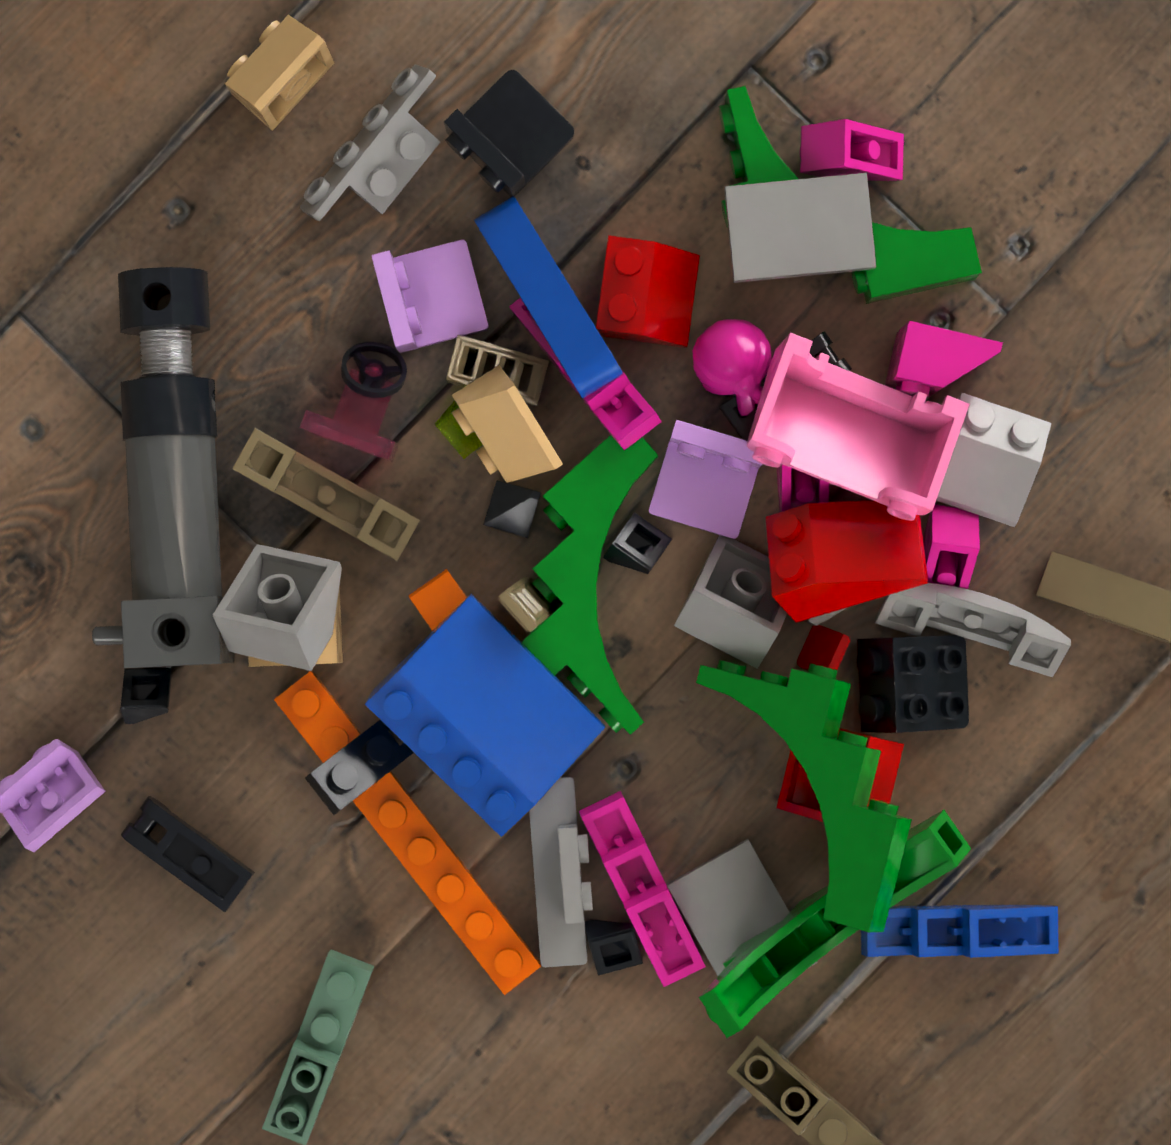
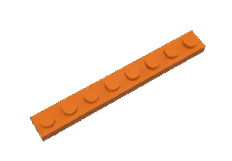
M313 670L309 671L274 699L323 763L362 734ZM392 771L353 800L504 996L541 967V962Z

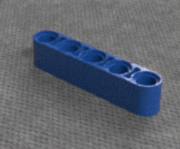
M512 196L474 219L477 227L581 398H585L623 375L613 354L516 198Z

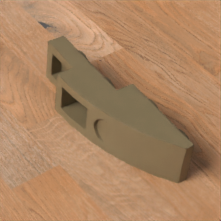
M758 1035L727 1070L729 1075L798 1136L801 1135L811 1145H885L844 1106Z

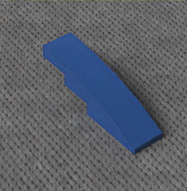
M1054 905L897 906L889 909L884 932L868 933L861 930V955L866 957L964 955L973 958L1059 954L1058 906Z

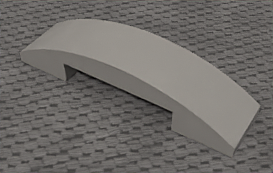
M927 583L887 595L875 619V624L920 637L925 626L1004 649L1009 651L1008 664L1050 677L1054 676L1071 646L1070 638L1046 621L1024 609L980 592L943 584Z

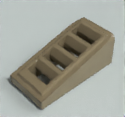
M457 335L446 376L448 383L465 387L481 377L487 356L489 355L496 357L494 368L500 365L504 370L506 360L515 362L510 379L517 389L524 365L533 367L527 391H519L526 404L538 406L549 364L548 360L481 340ZM469 350L478 353L472 376L463 374Z
M523 577L500 594L498 601L526 632L532 633L556 611V606L553 602L550 604L532 584L533 580L530 577Z

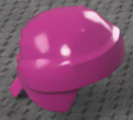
M739 319L720 320L709 326L695 342L692 350L694 373L706 391L723 396L735 394L740 415L748 416L754 410L755 404L759 403L763 388L760 384L766 376L772 360L771 346L764 332L751 322Z

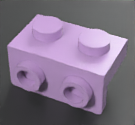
M55 739L51 743L40 747L33 754L32 759L18 771L0 781V813L3 814L23 846L35 852L106 791L79 752L59 739Z

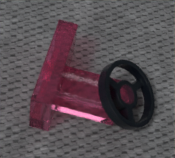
M363 342L349 348L342 359L341 376L345 382V387L334 418L330 419L306 410L300 428L314 435L393 462L399 445L395 441L378 436L392 395L402 388L406 379L407 366L403 357L392 347L378 342ZM372 351L382 353L393 359L398 366H386L379 360L367 359L361 352ZM351 357H353L359 371L351 368L350 373L348 372L346 364ZM401 374L400 379L395 384L387 381Z

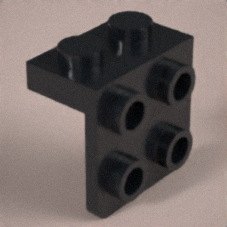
M515 70L507 71L464 115L456 109L444 121L446 132L449 135L445 139L447 144L463 160L470 156L482 168L478 172L480 177L496 193L503 189L510 197H515L574 137L573 126Z
M946 635L857 639L861 732L904 733L962 729L968 725L967 656L964 637Z

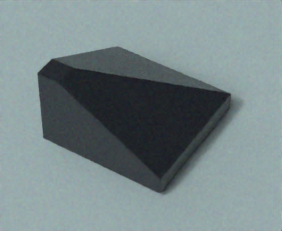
M497 480L483 525L528 538L541 492Z
M634 512L603 558L608 562L648 574L672 541V538Z
M171 668L124 669L120 710L125 724H135L168 713L172 678Z
M602 920L585 921L587 939L598 976L643 964L632 923Z

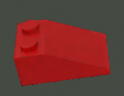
M874 500L807 503L765 517L772 597L797 623L927 584L928 575L920 515H916L912 521L904 520L888 513V506Z

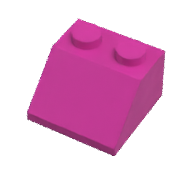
M908 321L896 334L885 386L910 396H914L919 391L930 397L1000 353L1003 342Z

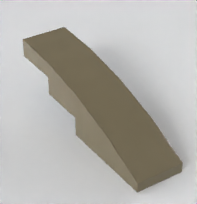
M1053 551L1051 552L1036 594L1039 598L1084 612L1086 615L1171 644V591Z

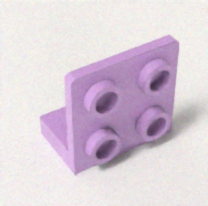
M465 240L450 242L394 258L390 250L371 255L394 344L399 353L456 339L457 335L467 336L488 329V321Z
M676 420L650 503L649 513L724 537L736 539L739 536L758 469L762 464L752 458L754 452L747 447L746 440Z

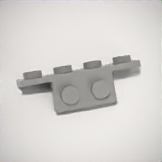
M415 64L412 68L403 70L395 78L391 86L393 90L382 105L374 106L364 117L362 122L363 129L353 141H347L338 149L333 158L334 165L326 175L315 179L304 193L305 201L300 206L304 213L320 221L347 187L352 189L377 212L383 214L440 144V141L408 113L435 79L436 75L430 69Z
M560 777L537 804L529 810L541 966L545 968L584 965L587 963L584 911L593 910L591 882H582L580 863H589L587 834L578 835L574 779L572 777Z

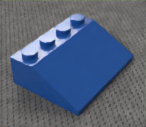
M472 594L372 690L365 703L386 726L501 837L537 804L605 728V725Z

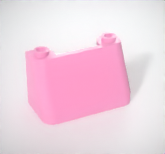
M790 332L775 349L747 441V447L754 452L752 458L761 464L775 468L783 464L888 506V513L904 520L912 521L916 515H926L933 511L970 404L949 395L944 398L942 405L926 401L927 394L918 391L914 396H910L828 363L830 356L822 352L814 358L810 354L813 341Z

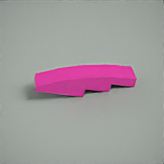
M519 298L509 308L580 396L524 302ZM624 372L623 375L582 399L623 450H626L662 422L654 409L630 383Z
M619 791L579 810L580 816L663 987L705 968L704 961L622 792Z

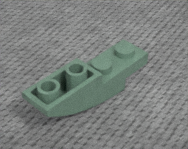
M330 949L262 1127L263 1130L302 1145L307 1144L362 1003V998L374 969L373 965Z

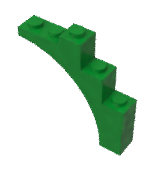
M746 86L727 90L725 105L719 106V115L724 133L732 132L736 150L729 151V157L734 178L742 177L743 183L734 185L798 179L776 154L759 125ZM722 200L723 216L728 228L726 202ZM872 222L876 268L873 270L851 272L855 291L857 294L864 293L866 304L975 280L982 273L971 227L933 232L896 229Z
M610 435L543 495L544 500L549 505L542 511L560 531L568 525L573 532L532 568L539 576L532 584L550 604L558 597L563 605L528 635L522 643L554 675L568 665L573 672L566 678L584 698L591 693L597 697L604 705L598 713L616 733L624 728L631 735L644 721L622 693L607 661L598 626L596 583L601 551L613 517L633 484L658 458V454L643 437L626 450H623L612 435Z
M719 660L717 669L700 665L696 683L729 695L757 713L784 739L807 774L820 804L828 840L829 885L823 919L868 933L884 932L912 819L897 815L899 806L883 801L870 799L869 806L867 807L881 751L866 747L867 737L845 731L839 732L851 684L835 680L838 670L811 663L808 672L791 669L790 677L762 671L760 680L744 676L746 666Z
M945 810L909 829L890 908L925 885L956 868L971 850V847ZM828 885L801 900L781 922L742 943L723 963L725 969L698 997L705 1006L709 1018L719 1026L726 1038L741 1031L780 991L834 947L858 931V929L823 919Z

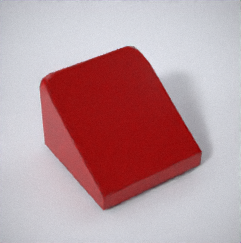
M822 625L812 626L798 656L797 665L807 671L810 663L838 670L851 641L850 637Z

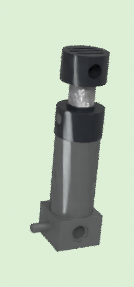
M183 267L140 268L118 273L120 333L140 336V346L142 347L140 349L142 351L140 353L142 355L141 367L143 368L141 370L143 373L139 379L120 383L122 433L126 447L132 600L121 601L122 626L95 627L92 631V640L96 646L123 644L124 668L234 663V653L228 651L212 616L223 599L215 438H217L215 380L194 376L192 373L193 366L191 365L193 362L191 361L192 345L190 343L192 341L190 340V335L210 330L208 272L202 269ZM171 294L168 306L162 310H157L160 299L165 295ZM178 620L183 623L186 630L185 638L180 644L176 643L172 636V627Z

